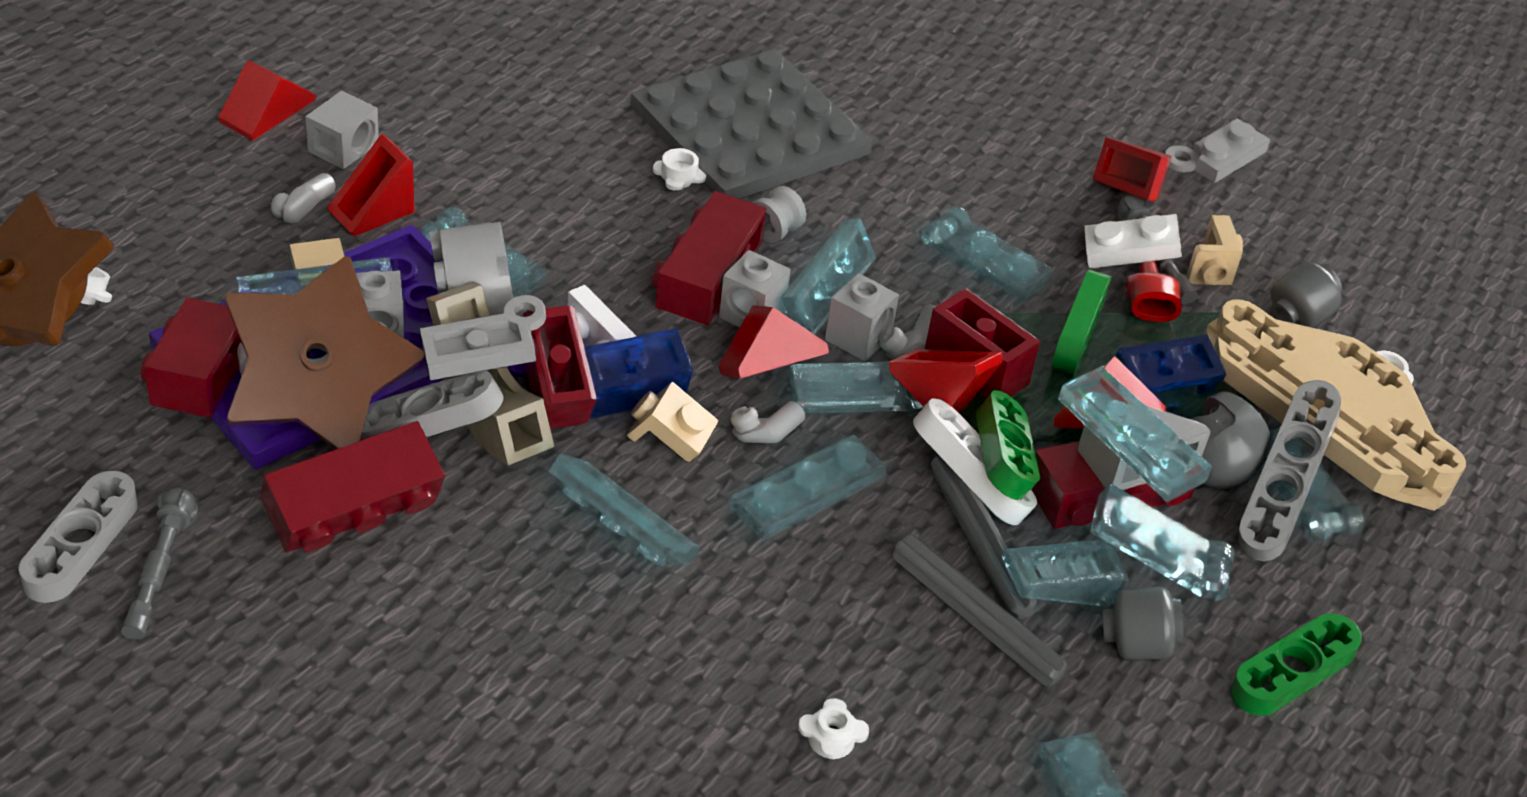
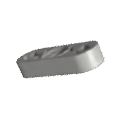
M486 370L456 376L373 402L369 405L361 438L364 440L415 421H419L426 437L455 429L491 416L501 406L504 395L491 373Z
M105 471L91 477L22 558L19 564V573L24 593L30 599L49 603L68 596L134 515L138 507L134 481L129 475L119 471ZM101 498L106 499V501L101 505ZM78 529H89L95 532L92 538L84 542L72 543L65 540L69 533ZM56 567L58 568V574L52 573ZM40 574L44 576L43 578H38L37 575Z

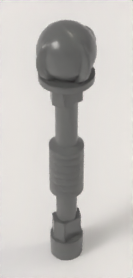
M1127 195L1118 204L1117 218L1119 221L1147 218L1151 215L1147 200L1136 195ZM1176 259L1155 260L1160 271L1166 272L1167 275L1176 278L1180 282L1179 296L1181 303H1193L1197 299L1198 293L1185 274H1181L1177 269Z
M171 488L158 496L157 505L159 509L157 511V519L160 522L159 528L161 533L155 550L148 553L138 581V586L141 588L137 600L131 603L124 620L121 633L126 638L138 640L144 638L153 610L151 602L154 593L161 590L171 561L168 553L174 536L178 535L181 529L186 528L190 524L191 519L198 513L195 497L186 488Z

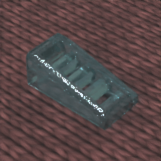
M1081 541L1006 549L1002 555L1003 561L1021 598L1109 606L1114 600L1116 593L1125 586L1128 580V575L1112 544L1107 541ZM1035 570L1039 571L1041 579L1038 578Z

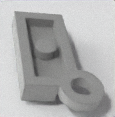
M1235 119L1196 142L1193 149L1185 146H1172L1166 150L1165 154L1172 156L1169 164L1171 169L1180 172L1195 170L1208 180L1216 183L1267 152L1270 139L1256 131L1250 124ZM1181 156L1186 158L1188 161H1180L1175 157Z
M521 295L507 302L503 314L420 328L430 380L536 361L531 331L538 329L546 320V307L543 301L534 296ZM522 310H530L534 312L531 316L528 317H520L516 315L519 311Z

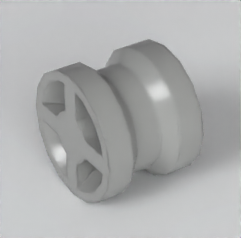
M779 186L770 191L767 198H760L753 202V204L767 208L763 239L768 243L773 244L780 241L786 236L788 231L797 230L806 221L805 205L799 195L789 187Z

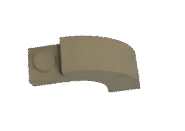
M470 282L426 298L433 326L489 316L482 285L475 282ZM507 366L486 370L491 373L502 391L504 399L499 409L491 416L466 425L482 447L491 456L506 465H511L553 448L554 442L543 398L523 389L513 378ZM456 376L442 378V380H447Z

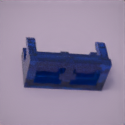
M677 328L584 347L597 398L594 408L591 410L590 419L631 411L647 392L651 391L657 395L671 382L675 383L685 393L688 391L693 367Z
M1208 334L1119 348L1115 355L1152 393L1198 385L1197 394L1211 393L1218 381L1224 380L1227 375Z

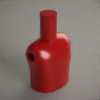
M1154 261L1142 262L1139 266L1140 273L1128 276L1125 284V295L1131 303L1133 314L1142 320L1153 322H1168L1177 319L1182 311L1179 296L1180 282L1172 276L1160 274Z

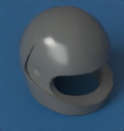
M1219 392L1208 397L1203 403V416L1191 419L1205 424L1211 431L1200 460L1203 466L1197 481L1215 489H1229L1246 484L1260 470L1270 451L1272 440L1268 426L1261 415L1247 401L1235 394Z

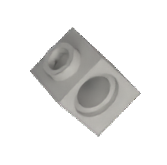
M340 91L305 116L308 152L342 169H345L368 152L379 137L377 107L344 91Z
M748 250L723 276L719 318L740 327L752 305L774 307L781 313H784L791 269Z
M400 271L356 273L370 317L383 323L388 329L404 338Z
M858 273L831 297L825 340L866 361L880 348L881 335L887 329H893L899 294Z

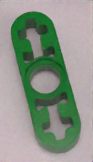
M1088 269L1059 338L1051 369L1072 376L1076 375L1103 307L1111 276Z
M994 390L975 412L986 475L993 486L1002 494L1014 500H1022L1040 480L1028 417L1021 405L1004 392Z
M1327 613L1318 616L1239 666L1230 688V694L1234 703L1240 709L1252 715L1266 716L1274 713L1349 665L1353 661L1362 640L1360 629L1352 620L1339 614ZM1324 638L1328 641H1332L1331 643L1325 646L1322 652L1320 647ZM1288 656L1297 657L1309 666L1310 671H1294L1284 663L1282 658ZM1270 675L1273 678L1268 691L1263 687L1255 690L1249 686L1250 684L1254 688L1260 687L1268 682Z

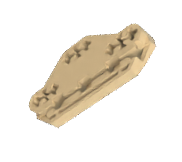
M1230 300L1223 305L1219 317L1208 324L1202 338L1207 360L1215 375L1280 423L1283 422L1293 396L1300 385L1311 380L1329 382L1337 388L1342 400L1339 418L1324 455L1374 492L1397 501L1433 511L1445 505L1466 467V459L1456 447L1434 432L1408 376L1401 369L1353 337L1276 320L1258 306L1244 300ZM1316 399L1312 405H1309L1306 423L1314 426L1318 411L1321 407H1324L1325 401Z

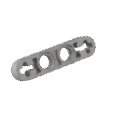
M1307 381L1300 385L1295 392L1243 514L1238 541L1244 553L1255 560L1263 562L1273 560L1280 556L1286 548L1339 418L1342 399L1337 388L1327 381ZM1316 399H1321L1325 401V405L1319 409L1314 426L1306 423L1309 405H1312ZM1302 438L1313 445L1314 451L1307 457L1297 458L1288 454L1284 446L1291 439ZM1274 481H1287L1296 489V495L1287 501H1277L1269 496L1266 488ZM1266 513L1275 516L1272 522L1271 537H1267L1264 543L1255 541V532H1259L1262 529Z

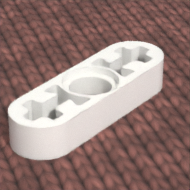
M930 399L913 420L918 433L998 518L1008 524L1019 525L1037 505V499L1032 490L1022 500L1011 499L997 490L986 475L979 434L949 404L939 399Z

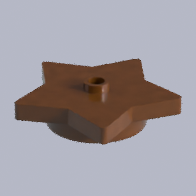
M35 192L29 194L0 226V345L22 346L34 342L57 346L61 341L65 322L77 310L85 295L88 274L114 248V244L101 231L59 227L48 206Z
M347 256L341 258L296 294L228 293L225 296L226 306L248 358L228 412L227 420L230 425L296 422L335 450L360 441L371 397L419 365L425 357V352L370 317L352 260ZM310 349H321L328 354V358L321 364H313L307 359L306 352Z

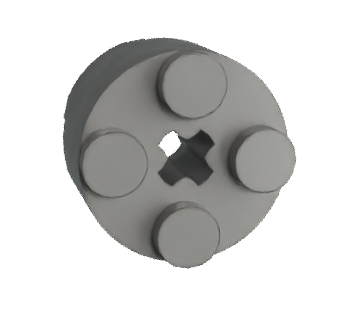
M501 221L430 232L434 260L440 261L434 262L438 292L442 293L470 282L481 284L489 316L503 314L505 305L513 298Z

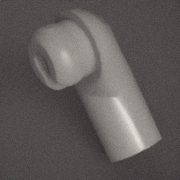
M321 173L295 188L290 195L286 193L277 194L271 203L272 214L276 218H283L285 223L299 222L319 202L335 192L334 179L328 174Z
M925 305L914 329L903 333L900 328L893 327L892 330L887 329L881 335L880 347L886 351L888 358L893 360L915 349H925L932 309L936 307L935 305Z
M788 401L770 417L758 418L757 410L754 407L750 406L747 408L743 406L736 409L730 417L731 424L734 426L732 433L743 443H778L805 420V412L798 403Z

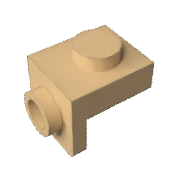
M1229 215L1211 216L1204 242L1195 247L1186 277L1191 284L1232 285L1242 257L1243 241L1241 235L1236 234Z
M671 382L657 395L649 391L640 399L631 412V415L636 420L626 436L635 442L647 431H651L684 460L690 462L700 454L719 420L675 383Z

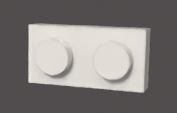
M1177 214L1153 215L1141 219L1117 222L1107 221L1085 226L1089 268L1182 257Z
M586 285L568 291V305L575 307L583 344L594 355L600 368L605 371L609 370L622 385L639 378L642 341Z

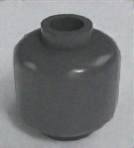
M1310 262L1301 263L1273 284L1271 289L1272 313L1277 320L1316 328L1338 311L1342 303L1341 281L1336 273L1326 265Z
M1164 587L1121 589L1114 597V609H1103L1105 643L1116 642L1117 651L1124 660L1167 659L1174 654L1177 644H1184L1181 600H1173L1169 590Z

